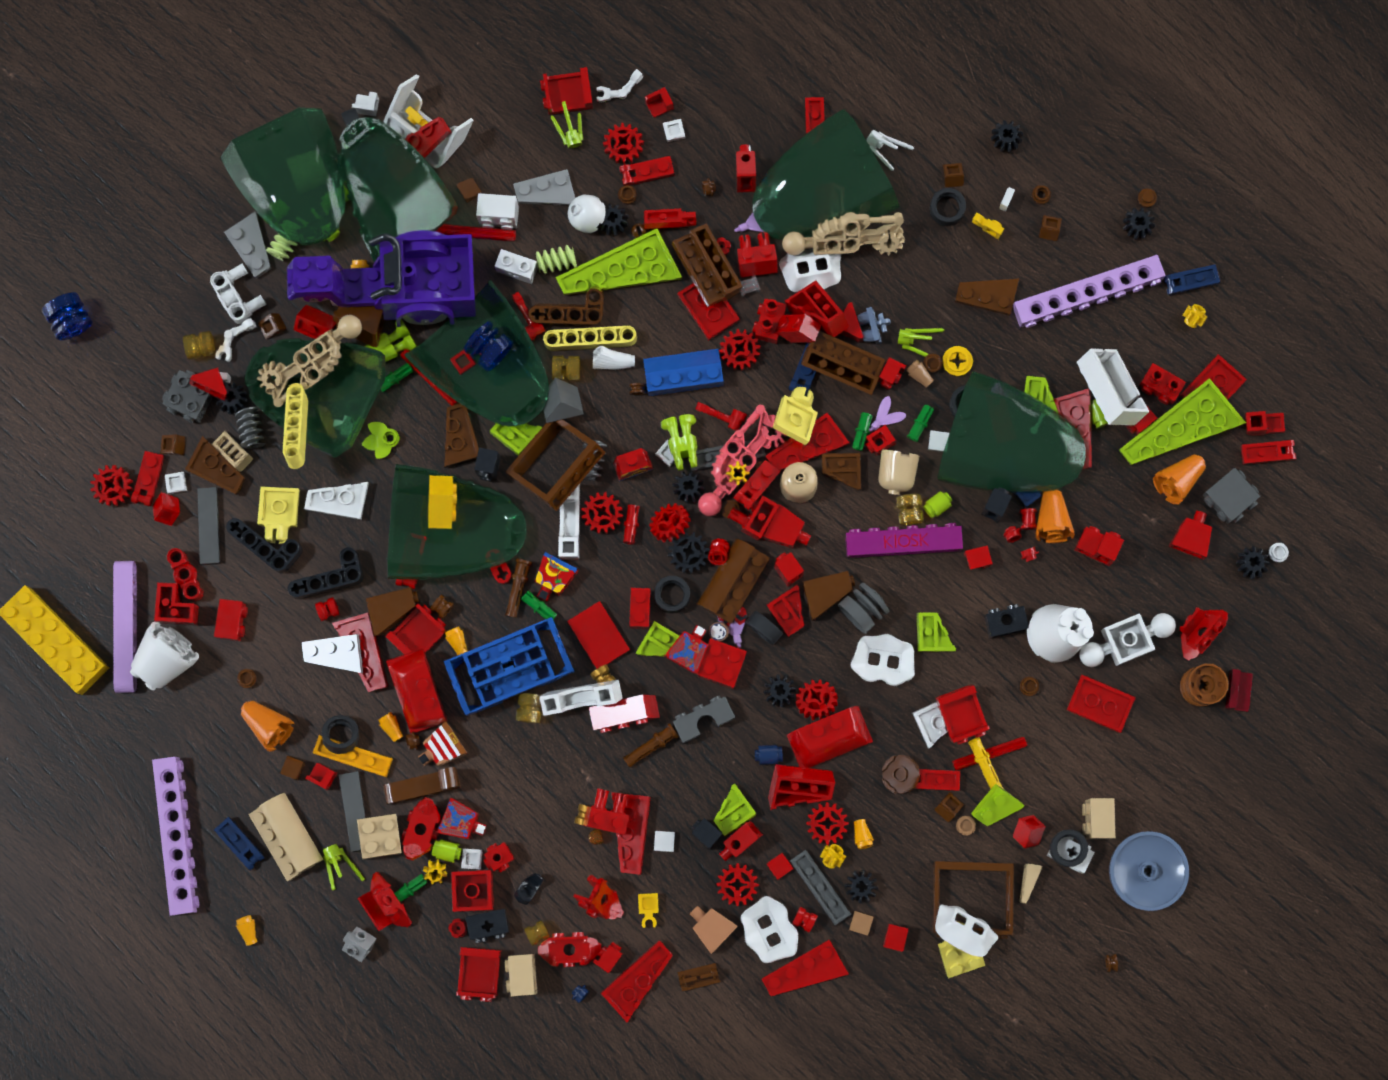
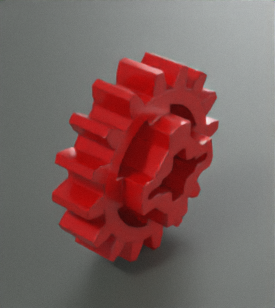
M621 123L619 128L615 124L614 130L608 129L609 135H604L606 141L603 142V147H606L605 154L610 153V160L616 158L617 164L622 160L625 165L626 160L633 163V157L639 158L638 152H643L641 146L644 145V140H640L642 134H637V127L632 130L631 124L624 127V123ZM633 139H635L636 141L635 148L631 144L633 142ZM612 140H614V143H616L613 149L611 147ZM620 142H622V143L627 142V145L622 144V145L620 146Z
M736 329V334L729 331L730 337L724 336L725 343L720 342V347L724 348L719 350L720 354H724L721 360H727V367L732 364L733 370L740 366L741 371H743L745 365L751 368L750 363L756 364L757 362L754 357L760 356V353L757 352V350H760V345H755L758 343V338L752 339L753 333L747 335L746 329H744L743 333ZM749 344H751L753 348L752 354L748 350ZM728 346H729L730 349H732V353H731L730 356L728 355V352H727V347H728ZM741 347H743V352L739 351L738 353H736L737 348L740 349Z
M105 465L104 471L100 468L98 469L99 475L93 474L96 480L90 481L94 485L90 490L96 493L93 497L99 499V503L104 504L106 501V505L110 507L113 502L115 506H118V501L125 503V496L130 498L128 491L133 490V488L129 484L133 483V480L127 479L130 474L128 472L124 473L125 469L122 467L118 469L116 465H113L112 469H110L108 465ZM122 479H123V483H124L123 488H122V486H121V481H122ZM109 484H114V488L109 487Z
M597 492L596 498L590 495L591 501L584 502L587 508H582V512L586 513L582 516V519H587L585 526L591 525V531H594L596 528L598 534L601 533V530L608 534L609 528L614 531V525H620L618 518H623V515L619 513L623 510L622 507H617L620 501H613L614 495L608 498L607 492H604L603 496H600L599 492ZM604 501L603 504H595L596 502ZM611 506L615 509V516L610 513ZM605 509L606 515L608 516L602 515L601 517H599L598 511H603ZM590 510L595 514L593 521L590 519ZM602 522H609L607 525H600Z
M677 503L673 506L667 504L665 509L660 507V512H654L656 517H651L653 522L649 524L651 533L658 541L661 539L663 542H666L668 539L672 542L674 537L679 539L680 533L685 534L684 528H689L687 524L691 521L688 517L689 513L682 505L678 506Z
M811 680V685L804 683L805 688H799L800 694H796V706L800 714L804 713L805 718L811 716L813 721L816 717H819L821 720L823 715L829 716V711L835 712L834 706H838V696L834 686H829V682L822 684V680H819L818 683Z
M826 802L825 807L818 804L819 809L812 808L811 810L814 814H808L807 816L811 819L810 822H806V825L811 826L807 832H813L812 839L818 837L819 844L823 840H825L826 845H829L830 840L835 844L837 843V837L843 839L842 832L847 833V830L844 828V826L849 825V822H844L847 814L841 815L843 809L836 810V804L832 807H829L828 802ZM824 811L823 817L820 820H815L816 816ZM831 811L837 814L840 820H835L831 816ZM826 818H829V822L836 824H833L829 826V829H826L825 825L818 823L825 822ZM815 827H819L824 832V836L820 835ZM835 827H840L839 831L831 836V831Z
M737 863L736 868H733L730 864L729 871L722 870L724 876L718 875V878L721 879L720 883H716V886L721 887L718 894L723 893L722 900L728 898L729 905L733 901H735L736 906H739L740 901L746 905V899L748 898L752 901L751 894H757L754 887L759 886V884L754 883V880L758 877H752L753 869L747 871V865L740 868L739 863ZM734 872V878L731 881H725L726 877ZM741 872L745 873L750 881H745L741 877ZM736 879H740V883L747 884V886L740 887L737 891L735 887L728 884L735 883ZM725 888H730L734 892V897L728 895ZM745 888H750L748 894L741 898V892Z

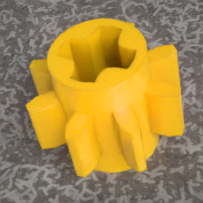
M1194 304L1192 307L1188 305L1182 315L1186 317L1184 322L1192 328H1196L1198 325L1202 327L1207 319V316L1204 315L1206 310L1197 304Z
M739 461L736 462L734 467L729 464L728 467L731 471L725 473V475H730L729 483L736 481L737 486L741 480L746 483L747 480L744 476L750 474L748 471L745 472L746 464L740 466ZM735 469L736 471H738L740 469L742 471L740 474L742 477L737 476L735 478L733 476L735 473L733 470Z
M832 844L830 847L826 845L820 855L823 858V864L828 868H835L836 866L840 868L846 858L843 855L842 847L837 844Z
M439 859L434 862L428 860V867H423V871L426 872L424 879H429L431 884L438 881L442 883V876L447 877V871H444L446 864H441Z

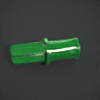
M406 363L396 371H390L389 375L376 383L381 391L385 392L396 383L399 384V381L411 374L413 369Z
M924 405L918 418L914 419L915 423L907 435L912 441L918 442L924 428L928 427L927 423L934 412L931 406Z
M865 412L861 413L858 428H855L856 435L852 446L853 449L857 451L864 449L866 437L870 434L869 427L873 415Z
M529 590L522 597L521 600L534 609V613L537 612L545 619L552 617L554 620L557 614L544 604L545 601L538 599Z
M420 874L409 883L405 882L404 886L394 892L399 902H402L410 895L414 896V893L425 886L428 881L424 879L423 874Z

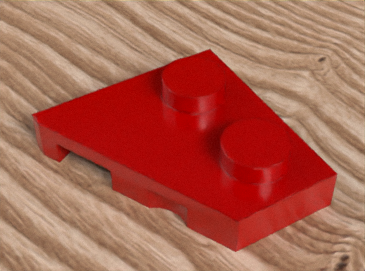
M798 585L767 604L768 609L787 637H790L804 627Z

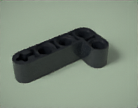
M232 518L227 522V531L277 573H286L302 554V546L293 539L285 541L276 550L240 519ZM234 525H237L241 530H243V534H240L237 530H235L233 528ZM255 536L254 543L247 544L248 537ZM291 545H296V552L290 554L288 548ZM268 547L270 553L267 556H262V549ZM283 559L284 566L276 568V562Z
M350 547L342 549L339 554L342 568L291 581L288 585L289 594L295 599H304L360 584L363 581L364 575L358 553ZM347 553L354 554L352 561H345ZM352 571H358V577L355 580H350L349 578ZM333 576H339L340 578L336 585L331 584ZM319 580L321 586L319 589L314 590L312 584L314 581ZM296 586H299L300 588H304V589H300V590H299V594H297V593L294 591V590L297 589Z

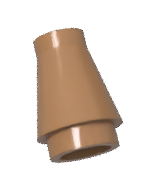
M915 360L906 369L910 377L925 387H928L934 381L923 363Z

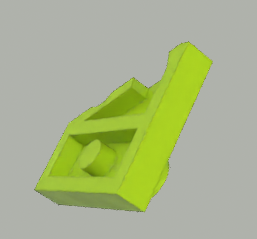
M1026 377L1022 406L1023 415L1059 418V413L1046 378Z
M502 417L490 430V434L519 456L542 427Z
M917 613L918 652H955L956 648L952 645L948 632L943 627L938 613Z
M654 621L637 649L636 654L664 657V654L677 640L679 635Z
M733 784L713 821L723 835L727 837L757 814L738 787Z
M995 784L971 814L977 820L989 826L1022 809L1025 805Z

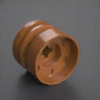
M1202 664L1189 669L1183 674L1180 681V691L1183 698L1189 704L1204 707L1217 703L1225 697L1228 691V678L1220 667L1214 664ZM1201 683L1204 684L1203 689H1199Z

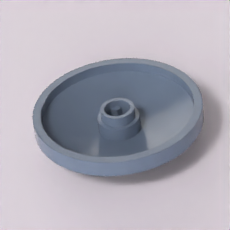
M1147 831L1127 837L1116 847L1110 860L1109 875L1115 892L1126 904L1140 910L1155 911L1172 905L1181 897L1188 883L1189 865L1185 853L1173 839L1158 832ZM1145 868L1150 869L1149 875H1146L1144 872Z

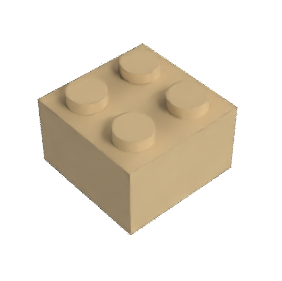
M1090 798L1085 800V804H1082V815L1086 816V823H1083L1082 827L1083 835H1086V839H1114V798Z
M396 814L357 820L362 860L402 853Z
M535 954L508 956V960H505V971L509 972L510 979L506 980L507 992H510L511 996L537 994Z

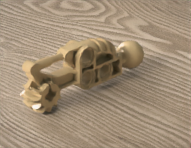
M849 212L840 216V218L836 219V217H833L829 221L826 219L824 223H819L818 228L812 230V237H804L799 232L794 231L784 236L782 246L785 252L795 256L801 254L806 248H813L814 255L854 253L858 251L861 245L872 244L873 248L879 250L881 255L886 252L889 256L890 252L893 251L897 254V249H902L903 247L902 243H904L905 238L901 225L904 220L899 212L894 215L869 217L867 214ZM870 223H887L877 229H866Z
M345 315L339 320L337 329L334 331L330 329L297 351L293 356L294 362L287 367L281 362L276 365L274 361H271L270 364L265 363L263 369H259L258 373L261 376L257 377V380L263 382L260 384V387L266 386L265 392L272 395L273 403L276 407H281L286 402V393L283 394L289 379L297 373L301 372L300 384L306 390L334 370V366L339 364L338 359L342 356L339 351L341 348L340 344L342 343L340 340L343 338H356L362 330L360 320L356 316ZM316 343L322 345V352L316 349ZM301 353L307 356V362L301 359ZM312 369L318 372V378L312 375ZM273 375L276 376V379L272 380L271 378Z

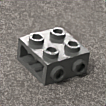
M179 370L172 377V385L169 391L167 390L164 393L162 404L167 407L166 411L173 415L179 413L184 415L183 419L193 423L197 421L200 423L213 395L189 384L191 376L195 375V373L189 370L185 372Z
M1233 468L1203 494L1205 503L1209 507H1213L1218 512L1216 513L1218 518L1222 522L1226 521L1227 524L1232 520L1236 523L1244 516L1242 512L1246 508L1250 511L1258 504L1256 500L1260 497L1258 489L1253 484L1250 485L1245 480V474L1236 468Z

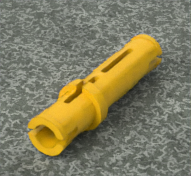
M978 737L970 740L968 744L974 753V760L979 764L990 790L995 784L1003 788L990 762V755L984 749L981 739Z

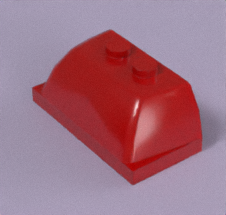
M424 649L386 660L410 733H416L448 722Z
M859 706L850 707L786 735L799 767L811 768L873 742Z

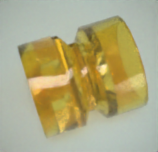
M211 331L200 332L198 336L195 334L183 336L184 349L188 360L199 358L201 354L204 357L215 355V344Z
M553 356L552 380L555 377L560 380H564L565 377L568 380H580V356H569L567 359L564 356ZM567 365L566 370H562V366Z
M907 494L896 497L897 508L900 509L898 513L900 525L924 522L923 511L919 509L922 506L920 494Z
M519 694L518 705H520V708L516 712V721L528 723L541 722L542 713L539 711V708H541L539 697L541 695Z

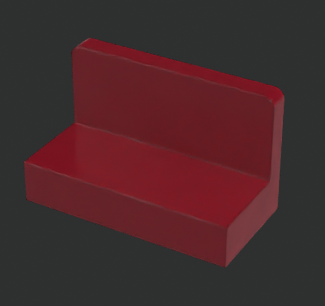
M1238 669L1229 671L1225 709L1249 711L1252 673L1241 672Z

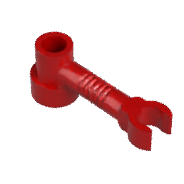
M516 292L512 295V299L528 323V326L522 330L530 342L536 339V336L545 332L542 323L530 320L529 310L520 293Z
M700 402L697 403L695 408L697 411L729 423L728 428L735 431L739 430L742 422L747 417V414L733 409L731 415H727Z

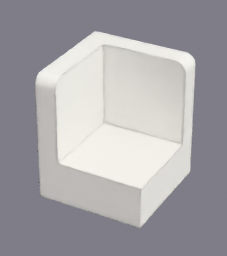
M369 92V96L358 94L355 104H352V108H355L358 114L376 116L379 103L378 94L375 92Z

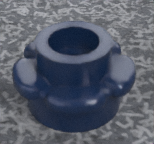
M578 985L571 993L573 995L572 1000L580 1003L588 995L589 991L586 989V985L583 987Z

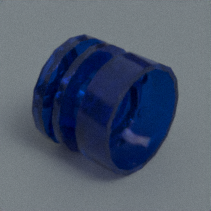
M76 292L60 295L46 303L42 308V313L47 322L52 323L51 330L54 332L57 340L63 341L76 337L89 329L93 323L92 319L88 316V312L83 309L84 304Z
M487 321L475 330L463 348L466 354L472 351L470 355L472 359L481 355L478 364L486 372L495 368L508 354L514 344L505 334L495 338L499 329L497 327L492 329L493 323Z

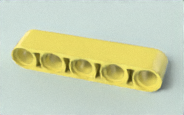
M631 326L550 330L544 334L543 340L548 350L562 351L596 349L601 345L606 348L629 347L635 344L637 335L635 329ZM629 332L633 334V337L630 340H625L623 335ZM606 334L614 335L611 341H606L604 337ZM588 335L595 336V340L592 342H587L585 338ZM569 336L576 337L574 343H568L566 339ZM550 337L557 338L555 344H549L547 341Z
M299 383L291 384L286 391L283 455L288 466L292 469L302 467L305 462L308 398L303 386Z

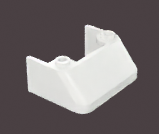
M417 74L399 85L384 119L386 130L399 141L405 139L408 134L419 131L421 127L418 123L414 125L407 119L409 115L405 110L409 106L414 108L428 122L432 121V119L420 111L422 99L414 91L419 79ZM470 118L460 126H452L450 128L452 133L423 160L434 168L442 166L464 142L474 120Z

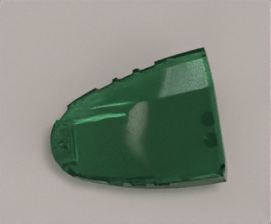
M299 107L231 140L220 158L247 202L275 232L287 241H295L301 245H312L329 238L340 227L339 222L342 215L345 214V189L337 145L322 109Z
M842 109L813 128L785 152L761 179L755 189L752 200L753 215L760 229L763 232H767L771 238L783 240L785 235L793 231L799 232L804 237H812V231L818 228L819 223H824L826 219L829 221L833 217H836V219L840 218V216L849 212L867 214L869 217H881L900 207L890 181L855 120L845 109Z
M364 117L352 121L345 127L339 139L341 141V151L337 155L342 181L346 183L349 194H347V198L352 201L355 210L352 212L353 216L358 219L361 226L359 232L374 262L380 255V244L370 246V239L384 233L397 237L410 231H436L457 214L458 205L438 174L425 158L390 126L379 119Z
M489 280L485 287L475 296V317H454L453 325H450L449 319L422 344L404 356L429 381L462 406L493 423L502 426H519L532 421L542 412L548 399V378L524 325L494 283ZM466 349L476 364L460 375L450 359ZM465 354L455 360L461 369L470 363Z
M301 338L276 340L277 343L269 347L263 346L258 350L246 369L245 384L250 394L248 396L257 407L283 429L286 402L281 407L274 405L272 395L265 392L266 386L260 387V384L263 382L257 380V377L261 376L258 371L263 369L265 363L270 364L271 361H274L276 365L281 362L287 367L294 362V354L315 339L303 340ZM348 342L340 344L341 348L339 351L342 356L338 359L339 364L334 366V370L329 372L326 377L305 390L308 398L307 445L334 458L352 448L385 381L386 356L381 351ZM316 343V349L322 352V345ZM301 353V359L307 362V356ZM312 369V375L318 378V372ZM301 372L289 379L283 394L286 393L287 388L291 384H300ZM275 375L271 377L272 380L276 379Z
M973 371L966 383L942 455L938 480L973 489L993 491L994 488L998 489L1000 487L1013 493L1059 490L1076 480L1082 472L1086 460L1085 443L1073 424L1041 401L1007 383Z
M395 465L391 494L387 579H435L465 575L502 565L518 554L526 539V521L522 511L513 504L510 498L488 487L484 488L474 484L473 481L459 479L455 475L438 473L436 470L421 467ZM429 475L453 476V483L457 484L456 521H452V529L428 528Z

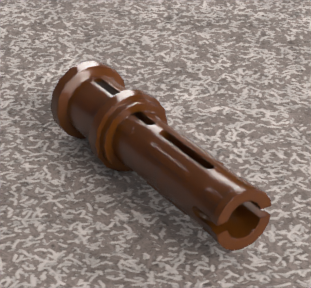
M516 558L515 572L511 576L513 585L505 613L506 616L517 618L524 584L529 579L527 575L529 567L532 565L530 561Z
M670 723L667 724L668 727L659 733L655 732L653 738L623 757L629 767L658 748L666 747V744L674 738H679Z

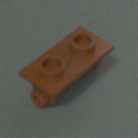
M716 963L677 972L682 992L720 982Z

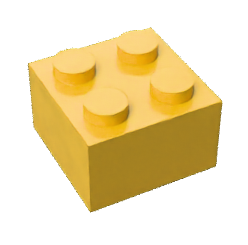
M429 475L428 528L452 529V521H456L457 484L453 483V476Z

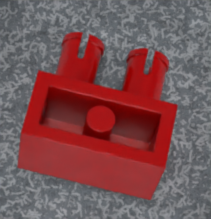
M762 232L757 235L759 246L751 247V237L749 235H745L746 241H744L743 235L739 237L740 249H737L740 278L778 273L775 244L770 245L767 232H764V239Z
M764 299V303L759 304L757 314L760 315L758 322L755 321L752 330L755 333V338L777 344L779 334L775 331L779 319L782 315H785L787 304L777 302L774 299Z
M1152 363L1139 387L1142 388L1141 390L1148 395L1153 394L1158 397L1161 403L1172 405L1186 382Z
M747 493L744 494L749 499L751 498ZM761 496L750 508L752 511L750 515L747 516L733 507L727 518L742 525L741 532L755 540H759L779 505L765 496Z
M597 788L594 806L587 807L583 826L625 835L629 815H625L624 809L628 795L616 793L613 810L607 811L605 806L609 791Z

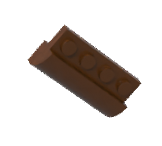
M707 223L690 230L689 234L672 241L674 250L707 307L720 301L723 303L740 292L743 286Z
M819 331L815 342H810L808 347H806L801 365L872 395L885 359Z
M740 539L733 541L727 553L726 563L719 565L696 604L729 624L733 622L770 559L765 554L756 550L755 547Z

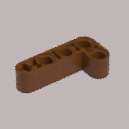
M593 286L586 293L585 305L537 303L531 307L528 315L530 320L536 323L598 324L602 320L604 312V293L600 287ZM592 291L599 293L600 298L598 300L590 298ZM536 309H539V312L545 313L546 309H549L547 314L548 318H546V314H541L539 317H537V315L533 312H535ZM552 310H560L562 316L560 318L553 317ZM578 310L581 316L575 319L571 316L570 312ZM596 310L599 312L600 317L592 319L589 312Z
M455 767L383 785L387 805L461 788L457 768Z

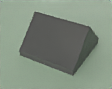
M555 377L541 395L546 423L584 414L578 387Z

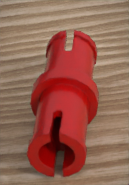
M628 505L626 521H624L623 543L634 545L636 528L639 527L637 521L640 506Z

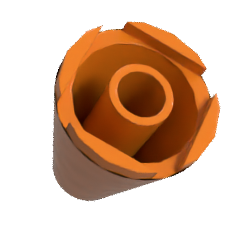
M1193 454L1158 471L1153 477L1155 488L1160 495L1164 493L1167 496L1166 500L1168 502L1178 505L1185 499L1206 469L1205 460L1203 457Z
M1049 488L1042 495L1036 539L1040 542L1041 539H1045L1046 543L1066 542L1067 537L1071 536L1072 539L1075 535L1062 492L1057 488Z
M247 701L241 707V716L262 746L269 752L276 750L275 746L277 744L282 746L293 732L294 728L291 725L294 722L255 701Z

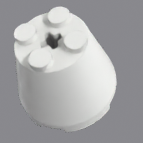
M1057 604L1047 605L1036 610L1032 614L1029 628L1027 629L1028 642L1034 653L1051 663H1058L1072 658L1094 634L1092 622L1084 609Z
M157 621L152 622L147 628L131 663L132 669L130 670L134 677L141 678L146 682L145 685L151 690L164 687L193 666L199 658V654L192 651L190 641L172 627L165 628L160 626L161 624Z

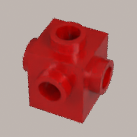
M503 842L500 845L495 843L486 849L487 853L484 854L486 859L483 861L489 870L493 869L495 872L499 870L501 873L510 867L509 863L514 861L515 858L507 844ZM499 854L501 859L496 861L495 857Z

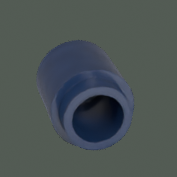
M758 746V750H755V762L759 761V765L783 762L782 746Z

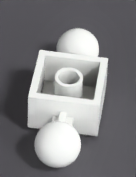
M1160 613L1152 619L1150 625L1145 626L1141 615L1137 614L1105 627L1101 630V633L1106 643L1102 645L1094 642L1085 644L1080 650V660L1088 667H1096L1103 662L1105 655L1111 653L1115 665L1118 666L1155 650L1150 637L1154 635L1160 638L1171 636L1176 628L1175 620L1169 614Z

